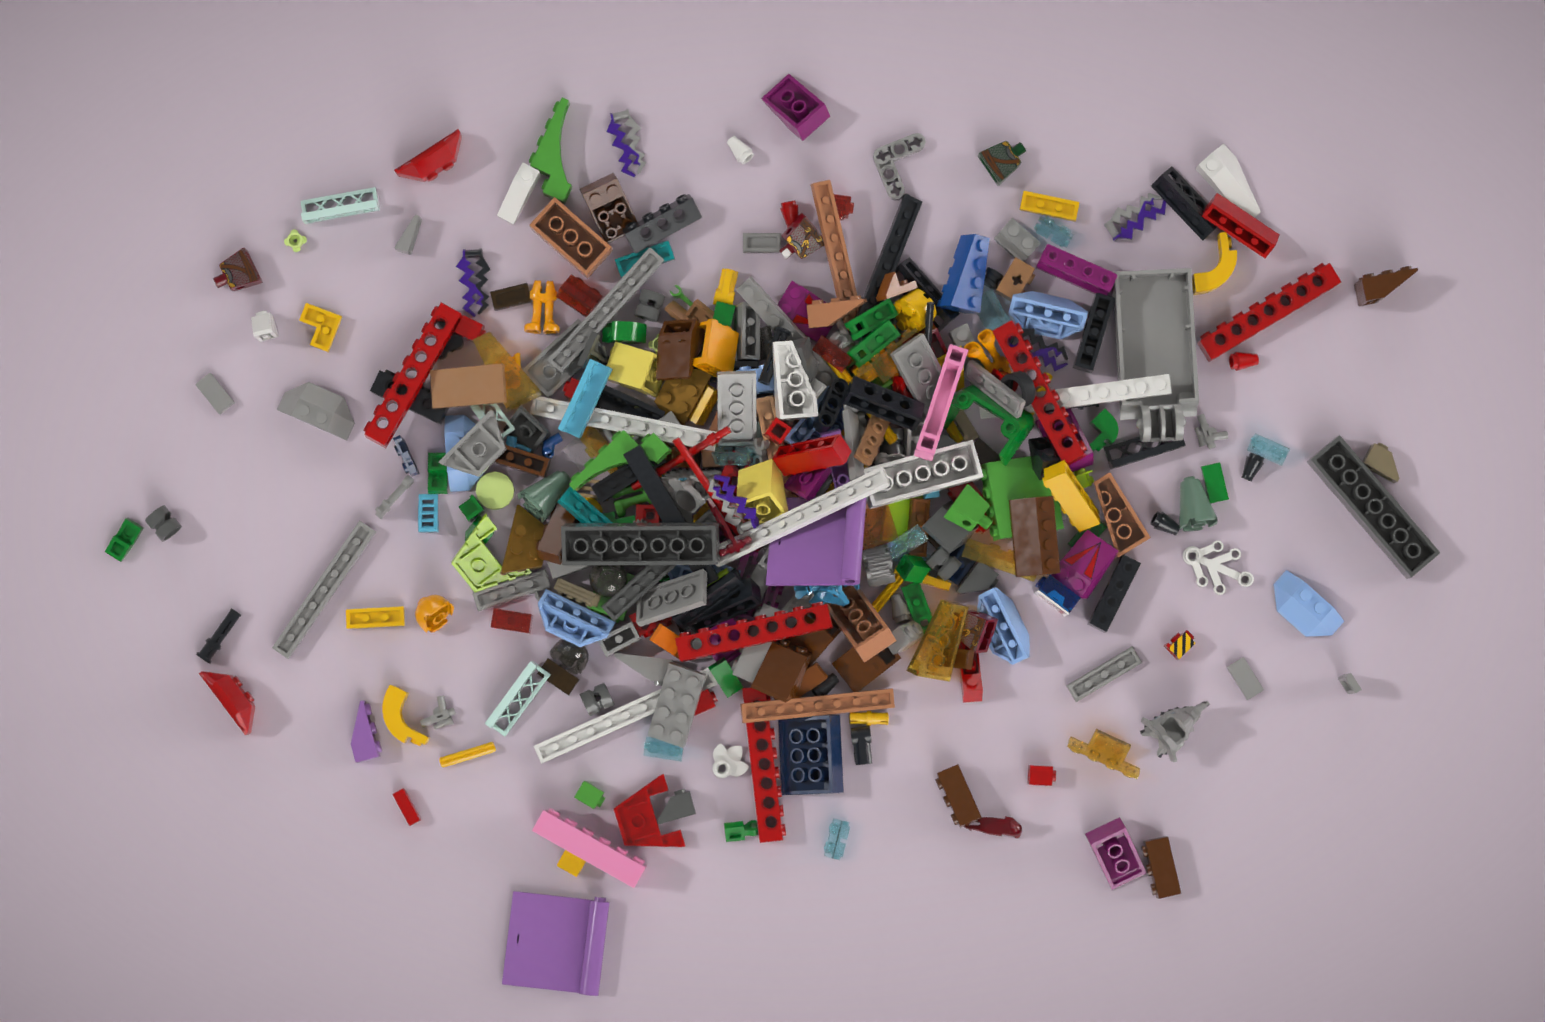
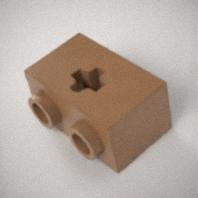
M1015 257L995 293L1011 302L1013 294L1026 292L1023 289L1026 284L1030 285L1036 276L1033 274L1035 268ZM1018 277L1020 279L1019 283L1014 285V280Z

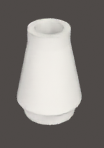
M736 136L731 137L727 141L737 162L746 164L754 156L752 149Z

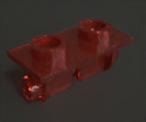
M821 335L812 349L841 373L853 361L849 355L823 335Z

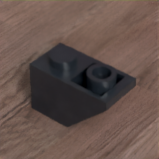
M1047 437L1028 440L1032 469L1039 480H1042L1044 477L1045 468L1061 462L1060 457Z

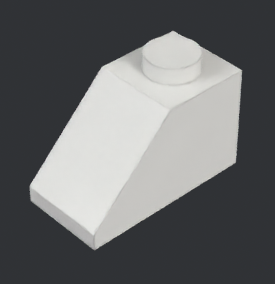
M261 311L256 313L255 317H251L253 335L257 340L262 342L279 337L274 317L270 312Z

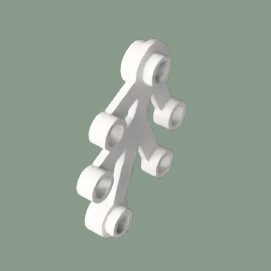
M1214 541L1211 545L1201 549L1195 546L1186 548L1183 552V560L1186 564L1192 565L1197 577V586L1204 587L1208 584V578L1203 575L1200 564L1208 568L1214 584L1213 591L1217 595H1222L1226 591V587L1222 584L1218 572L1237 580L1238 584L1242 587L1252 585L1254 577L1250 572L1239 573L1221 565V563L1229 560L1239 559L1241 557L1239 549L1234 548L1229 553L1208 559L1204 555L1213 551L1220 552L1223 550L1224 545L1221 541ZM1215 543L1220 544L1221 548L1219 550L1214 548ZM1233 551L1238 552L1237 558L1232 557ZM1190 552L1195 554V559L1189 558ZM1243 576H1246L1248 578L1247 583L1242 582L1241 579ZM1200 578L1205 579L1204 585L1199 583ZM1217 586H1222L1223 591L1221 593L1217 592Z

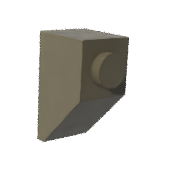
M1382 443L1372 444L1362 462L1370 471L1392 483L1398 482L1400 478L1392 452L1388 451V447Z

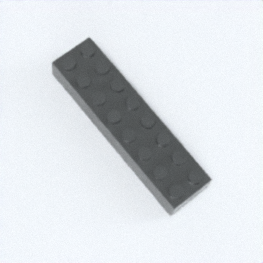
M1340 435L1335 437L1307 461L1310 467L1406 579L1412 578L1440 554V551Z
M719 522L565 523L561 526L562 565H717L720 562V555L718 554L720 550Z

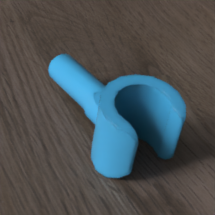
M507 436L506 445L531 452L532 449L516 444L517 437Z

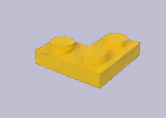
M306 303L299 321L316 327L310 346L329 353L342 316Z

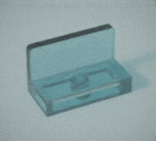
M993 290L986 291L982 295L981 311L977 315L985 328L993 331L1009 322L1010 319Z

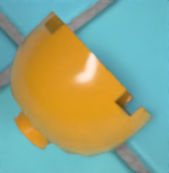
M430 595L419 600L415 611V618L419 626L426 633L428 630L433 633L448 622L445 618L449 614L452 616L454 607L443 596Z

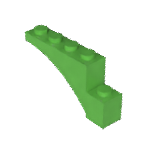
M562 97L560 102L557 101L553 108L555 113L552 119L549 118L545 125L547 130L544 136L541 135L537 142L539 147L536 153L533 152L531 154L529 163H531V167L549 177V179H545L541 188L543 189V195L550 199L555 197L565 205L572 190V185L567 182L563 170L561 135L570 103L569 100Z
M618 431L611 438L613 441L608 446L605 444L599 449V455L595 459L591 458L585 463L584 466L586 468L581 473L577 472L570 479L572 482L569 485L575 491H578L598 475L612 468L628 464L623 454L639 444L627 431ZM649 433L641 440V446L650 461H655L657 464L672 451L655 433Z

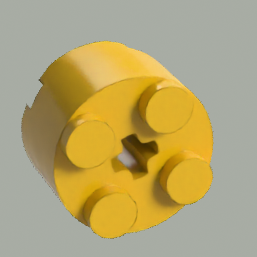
M920 289L909 291L893 304L899 314L895 318L897 326L901 331L906 330L910 333H918L925 328L926 304L933 301L930 297L927 299L923 295L925 292ZM934 304L933 321H934V318H935L936 315H937V310H936L935 304Z

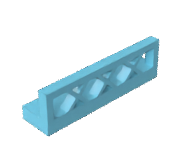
M589 360L558 427L559 430L581 439L612 372V368L595 360Z

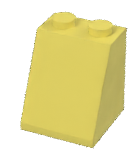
M615 342L610 350V357L606 365L612 368L608 381L656 398L664 381L656 379L657 354Z
M772 459L738 470L737 496L747 498L745 507L757 508L756 516L759 519V525L788 512L783 476Z

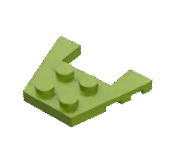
M487 514L482 517L451 561V564L475 593L496 586L498 583L507 580L511 581L516 579V577L532 573L531 569H527L522 572L515 571L506 575H500L502 565L482 541L497 530L496 525Z

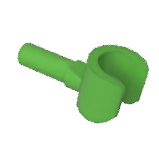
M674 285L679 290V293L673 294L670 291L671 295L676 299L680 298L691 307L693 302L683 294L682 289L678 285Z

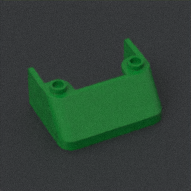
M973 384L960 390L952 399L943 428L947 430L960 410L968 409L973 403L977 404L1004 421L1001 425V432L1009 440L999 453L1002 464L1007 466L1035 425L1033 415L1023 409L1021 417L1015 418Z

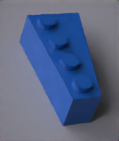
M978 234L960 236L953 257L955 261L953 266L949 268V278L947 284L943 286L941 291L943 295L941 300H938L937 307L964 314L980 313L990 242L989 237Z

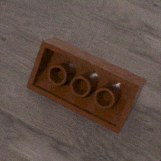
M1044 496L1009 500L1016 577L1060 573L1054 497Z

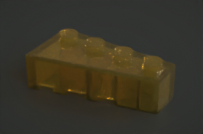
M491 332L473 339L485 365L504 364L507 402L504 405L508 412L542 396L539 388Z
M940 600L906 671L916 676L950 682L969 607L958 602Z

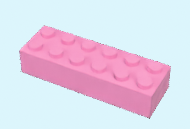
M552 808L543 810L532 830L533 832L633 888L636 887L647 867L644 865L645 861L637 856L633 858L628 856V851L619 846L617 848L610 846L611 841L604 837L599 839L594 837L593 831L586 827L583 829L576 826L577 822L570 818L562 819L559 817L561 813Z

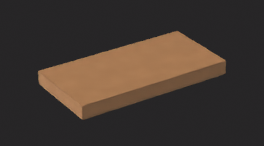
M504 364L430 370L432 409L507 402Z

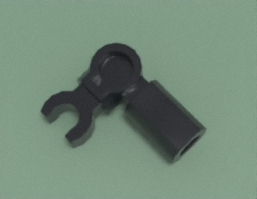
M442 321L436 323L440 329H443L446 325ZM454 332L443 350V355L439 359L444 360L449 352L452 353L460 350L464 346L462 337Z

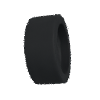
M1022 371L1005 375L1001 382L1013 390V381H1016L1021 388L1022 398L1026 401L1024 407L1029 406L1035 398V386L1030 376Z

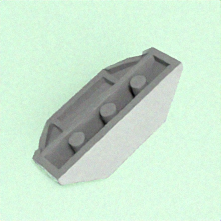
M310 382L285 392L277 408L282 413L346 441L355 424L344 397Z

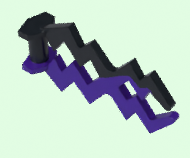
M482 248L478 250L463 249V257L456 265L457 268L465 272L459 279V282L469 287V291L462 297L468 301L462 309L475 317L476 314L469 308L476 301L472 298L475 293L481 296L476 304L481 305L478 311L479 315L489 306V304L484 302L489 296L481 291V287L488 281L484 275L491 269L483 258ZM480 257L476 264L481 266L482 269L475 276L481 281L476 285L468 280L475 272L467 267L472 263L466 260V258Z
M1034 328L1023 329L1024 333H1022V336L1025 337L1029 334L1031 345L1039 342L1040 349L1033 352L1032 355L1034 357L1041 356L1045 367L1052 364L1055 372L1068 365V363L1057 365L1055 356L1050 358L1048 356V352L1054 350L1056 357L1062 354L1064 359L1068 360L1064 346L1058 348L1057 342L1046 346L1042 335L1035 337ZM1012 338V339L1010 340V346H1011V347H1015V346H1017V344H1018V343H1016L1015 345L1012 344L1015 338Z

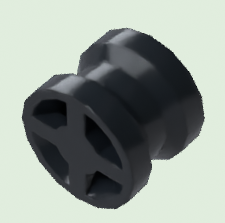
M987 267L984 285L996 290L998 282L1004 276L998 271Z

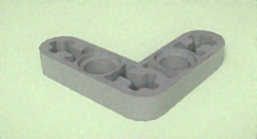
M919 133L879 147L874 152V163L886 192L892 200H900L905 192L894 161L923 150L926 141L924 136ZM914 138L922 141L920 147L912 145L910 146L911 151H908L905 141H908V145L914 142ZM902 145L905 151L903 154H896L894 147ZM888 148H891L893 158L887 155L885 156V161L877 159L879 152L886 154L889 152ZM886 169H891L894 172V177L887 179L884 177L883 172ZM898 180V182H895V186L897 189H901L899 196L891 193L893 186L892 184L888 186L887 183Z

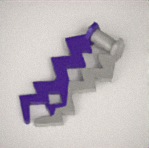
M628 109L613 114L610 113L611 122L606 132L617 136L612 146L624 150L623 155L618 161L625 163L621 172L635 177L634 173L627 170L633 162L628 159L630 154L637 156L633 163L639 165L637 174H640L646 162L641 160L645 154L635 150L640 140V137L635 134L641 127L632 119ZM628 118L624 125L632 127L627 138L633 140L629 146L621 142L626 133L617 130L621 125L614 121Z
M1148 193V199L1141 196L1139 208L1127 205L1125 211L1118 207L1111 220L1104 224L1111 234L1113 241L1119 238L1132 240L1133 229L1143 231L1145 217L1156 220V213L1165 215L1166 202L1164 200L1161 209L1153 207V200H1161L1162 197ZM1146 204L1152 205L1150 211L1145 210ZM1132 212L1138 214L1137 222L1127 220V228L1121 227V233L1119 234L1113 222L1120 224V216L1131 219Z
M714 475L708 492H714L712 495L713 499L723 501L721 511L727 513L724 520L736 526L737 532L740 535L746 530L757 528L759 526V519L756 516L757 508L745 507L747 498L733 495L736 485H728L730 477ZM714 479L724 482L721 490L727 491L726 494L719 493L721 486H714ZM729 503L739 504L737 513L746 514L744 519L751 520L742 523L740 522L741 518L732 517L735 507H729Z

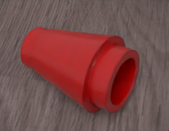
M796 200L781 203L782 208L780 210L787 228L798 216Z
M1234 352V354L1229 356L1230 368L1236 371L1259 364L1258 354Z

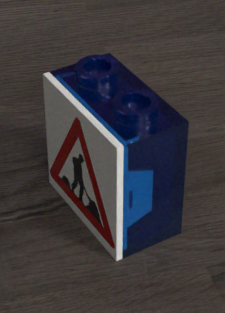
M1050 574L1046 577H1041L1035 585L1037 589L1034 594L1063 616L1068 615L1081 598Z

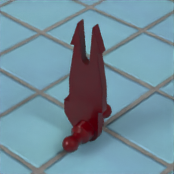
M708 498L707 504L716 521L719 522V526L729 543L726 548L720 549L718 554L723 557L727 553L740 552V549L745 544L751 543V537L746 536L742 540H735L711 498Z
M1005 816V819L982 817L981 820L976 821L980 825H967L964 827L970 831L976 830L995 836L1008 835L1016 839L1020 838L1022 833L1021 825L1013 817Z

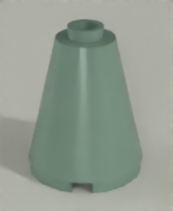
M556 471L517 494L519 500L523 498L525 509L536 519L541 518L543 523L558 504L557 501L569 488L571 478L564 471Z
M1194 476L1184 478V481L1180 483V530L1183 528V531L1202 530V526L1207 524L1208 527L1216 525L1218 523L1217 516L1200 480L1195 479Z

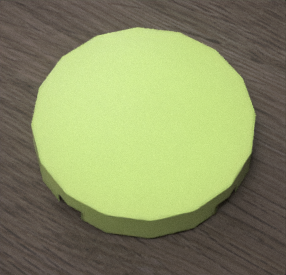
M501 472L487 473L477 483V498L488 509H502L509 505L514 497L515 490L512 481Z

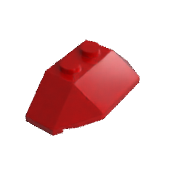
M459 129L394 169L397 176L421 182L427 180L430 182L438 177L439 172L451 169L454 166L453 163L457 161L462 135Z
M201 671L199 675L244 735H249L252 731L255 711L252 695L248 691L244 692L241 688L243 684L237 676L233 677L227 674Z

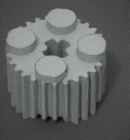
M888 545L862 551L869 587L896 582Z

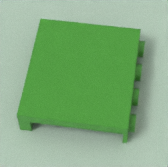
M1030 456L1011 459L1007 466H1004L1001 461L980 465L983 473L981 480L984 487L982 494L986 502L989 503L986 515L993 520L989 527L993 541L1012 538L1009 500L1052 496L1051 490L1044 486L1043 480H1039L1032 469ZM1054 500L1056 530L1058 531L1064 529L1060 504Z

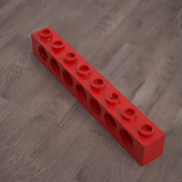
M1330 263L1327 265L1319 264L1313 268L1315 272L1312 274L1304 273L1297 278L1298 282L1292 285L1289 282L1281 287L1282 291L1275 294L1273 292L1265 297V302L1261 304L1259 302L1254 303L1248 307L1250 311L1245 314L1241 311L1232 317L1233 321L1227 324L1224 321L1216 326L1217 330L1210 333L1208 331L1201 335V340L1197 344L1208 362H1211L1339 285L1342 281ZM1314 277L1321 280V286L1313 284ZM1297 287H1301L1305 290L1304 296H1300L1297 294ZM1281 297H1286L1288 299V306H1284L1281 304ZM1264 307H1270L1273 311L1272 315H1266ZM1249 316H1253L1256 319V325L1248 323ZM1232 326L1239 327V335L1232 333ZM1216 336L1223 337V345H1219L1215 342Z
M442 302L432 310L430 322H426L421 330L422 336L414 341L412 353L404 358L401 372L397 371L392 380L394 384L391 389L387 388L383 395V403L377 405L373 413L375 415L373 420L368 421L364 428L365 437L385 449L462 317L460 312ZM442 321L446 325L443 329H437L435 327L436 323ZM429 338L436 339V343L431 346L427 345L426 341ZM420 354L427 356L423 362H418L416 358ZM413 370L417 372L416 377H407V373L409 371ZM400 387L407 388V392L404 395H399L397 391ZM395 403L398 405L397 410L389 411L388 406ZM381 420L388 421V425L385 428L378 427V423Z
M1010 320L994 329L992 332L1013 372L1022 371L1028 375L1030 371H1036V378L1032 380L1035 386V398L1031 405L1061 461L1065 460L1069 466L1086 457L1085 451L1087 447L1083 440H1078L1076 436L1078 431L1073 423L1070 424L1066 418L1069 414L1064 406L1061 407L1058 400H1060V397L1055 389L1051 390L1049 386L1051 381L1047 373H1042L1039 368L1042 364L1037 356L1034 357L1030 350L1033 347L1028 339L1024 340L1022 336L1024 331L1019 322L1015 323L1013 320ZM1015 337L1018 338L1017 346L1011 347L1010 340ZM1022 354H1026L1027 361L1020 364L1019 357ZM1041 387L1045 388V395L1037 397V390ZM1049 404H1053L1055 407L1054 412L1051 414H1047L1045 411ZM1063 421V429L1056 431L1055 423ZM1066 438H1072L1073 444L1069 448L1064 447V440Z
M817 602L813 603L811 608L805 609L804 606L793 608V612L789 613L782 610L774 612V616L767 617L766 614L759 615L753 621L748 622L747 619L736 621V625L731 626L728 623L717 625V629L710 630L709 627L698 630V633L692 635L691 632L680 633V637L675 638L679 659L681 662L831 629L833 624L828 604ZM809 613L816 615V620L812 624L806 622V616ZM791 617L797 620V624L793 628L787 626V620ZM770 622L778 624V629L775 632H769L768 624ZM752 626H757L759 629L758 635L750 636L749 629ZM734 630H738L740 633V637L736 641L730 639V633ZM720 635V643L713 645L711 643L712 636ZM695 639L702 641V646L699 649L692 647Z
M751 687L742 688L744 703L771 700L769 695ZM764 721L766 727L763 731L755 729V722L746 723L760 843L781 841L783 836H786L785 824H781L780 817L784 816L783 805H779L778 797H782L781 785L777 786L776 778H780L779 767L774 766V759H777L776 747H772L775 733L774 728H770L769 721ZM765 739L768 742L767 749L759 750L756 745L757 741ZM762 758H767L770 761V767L766 770L759 767V761ZM768 777L772 780V786L769 789L761 786L763 778ZM766 797H772L775 804L771 808H766L763 800ZM767 817H775L777 824L774 827H768L765 823Z

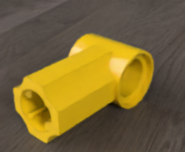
M722 268L713 305H716L717 301L733 305L734 289L738 278L737 271Z

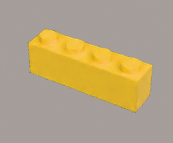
M1065 460L1045 468L1044 477L1042 478L1044 486L1051 490L1054 500L1060 503L1062 512L1064 514L1067 513L1073 527L1076 526L1079 532L1099 525V510Z

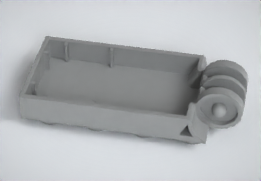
M1191 268L1114 272L1117 274L1113 285V297L1115 298L1114 320L1118 381L1169 374L1172 394L1119 401L1120 420L1138 419L1136 426L1139 428L1141 442L1183 440L1184 426L1186 425L1184 417L1197 416V406L1199 403Z

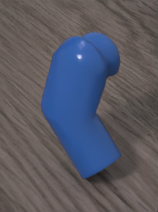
M559 432L543 442V457L553 458L555 445L563 441Z

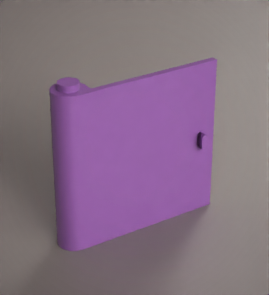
M801 497L786 498L788 511L809 502ZM867 497L769 543L766 586L858 585L861 576Z
M513 891L502 985L599 996L610 902H606L604 897H595L594 900Z

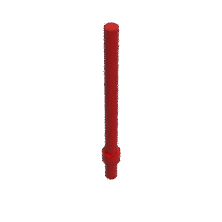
M726 426L716 433L712 432L705 440L688 449L689 453L693 456L706 447L717 444L721 438L731 433L730 428ZM680 454L657 468L656 471L660 476L685 461V459ZM638 480L631 484L634 491L642 487Z
M679 437L675 438L672 442L725 518L727 513L721 511L723 501L712 498L714 492H708L710 482ZM725 521L726 524L731 527L736 536L740 535L737 532L736 526Z

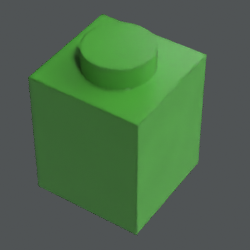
M583 781L574 798L595 809L596 806L600 808L604 802L605 797L603 795L605 792L587 781Z

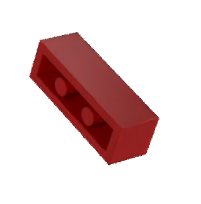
M404 788L392 794L409 826L421 821Z

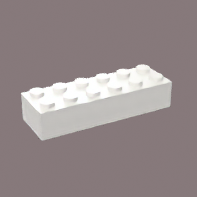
M973 440L936 449L932 461L913 455L864 469V473L867 474L883 467L890 486L867 496L869 509L977 481L983 477Z

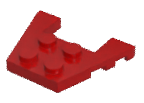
M664 774L658 776L614 808L624 846H686L681 829L661 835L650 796L669 791Z

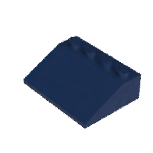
M840 715L778 720L782 795L844 793Z

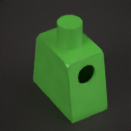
M968 484L944 516L945 519L968 531H972L977 524L987 530L993 522L992 519L985 515L989 508V503Z

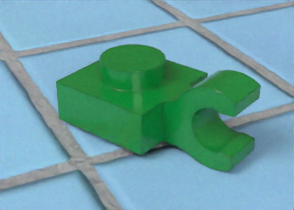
M751 820L745 825L743 821L724 823L726 842L745 840V836L758 835L756 820Z

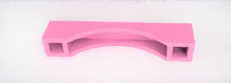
M952 344L949 345L915 449L914 456L929 461L933 460L968 353L967 349Z

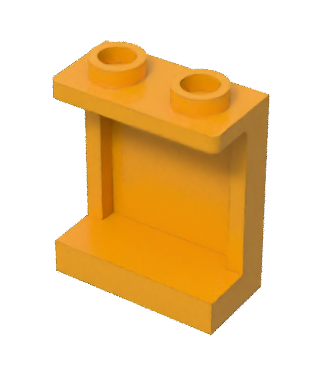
M716 319L700 322L699 327L706 330L702 357L693 358L692 366L716 378L717 372L733 371L739 333L732 330L730 326L720 324Z

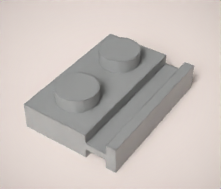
M1013 218L994 238L1014 258L1016 257L1023 262L1041 243Z

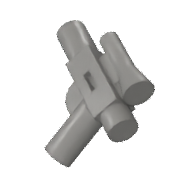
M1204 414L1197 416L1200 429L1199 427L1194 429L1198 437L1199 447L1207 445L1209 449L1216 447L1214 440L1228 439L1227 431L1217 432L1214 427H1209Z
M445 696L437 697L438 707L433 710L434 715L420 720L422 727L437 722V724L433 725L436 730L443 726L454 724L451 716L456 715L454 708L446 709Z

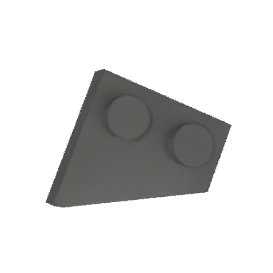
M592 331L577 364L581 368L586 369L590 359L607 365L609 356L606 353L605 346L600 344V334Z

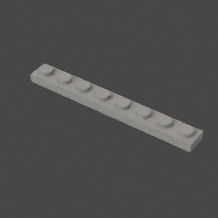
M649 248L547 361L562 374L584 350L592 331L599 334L664 262V259L653 249Z
M752 276L736 289L774 333V327L778 326L791 332L786 340L806 338ZM811 343L818 369V374L815 378L828 387L838 377L824 360L822 354ZM835 387L836 391L841 392L838 387Z
M361 521L357 523L272 647L274 650L287 659L291 657L376 531Z

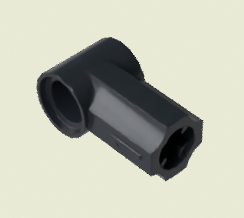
M870 726L850 728L856 765L872 764Z

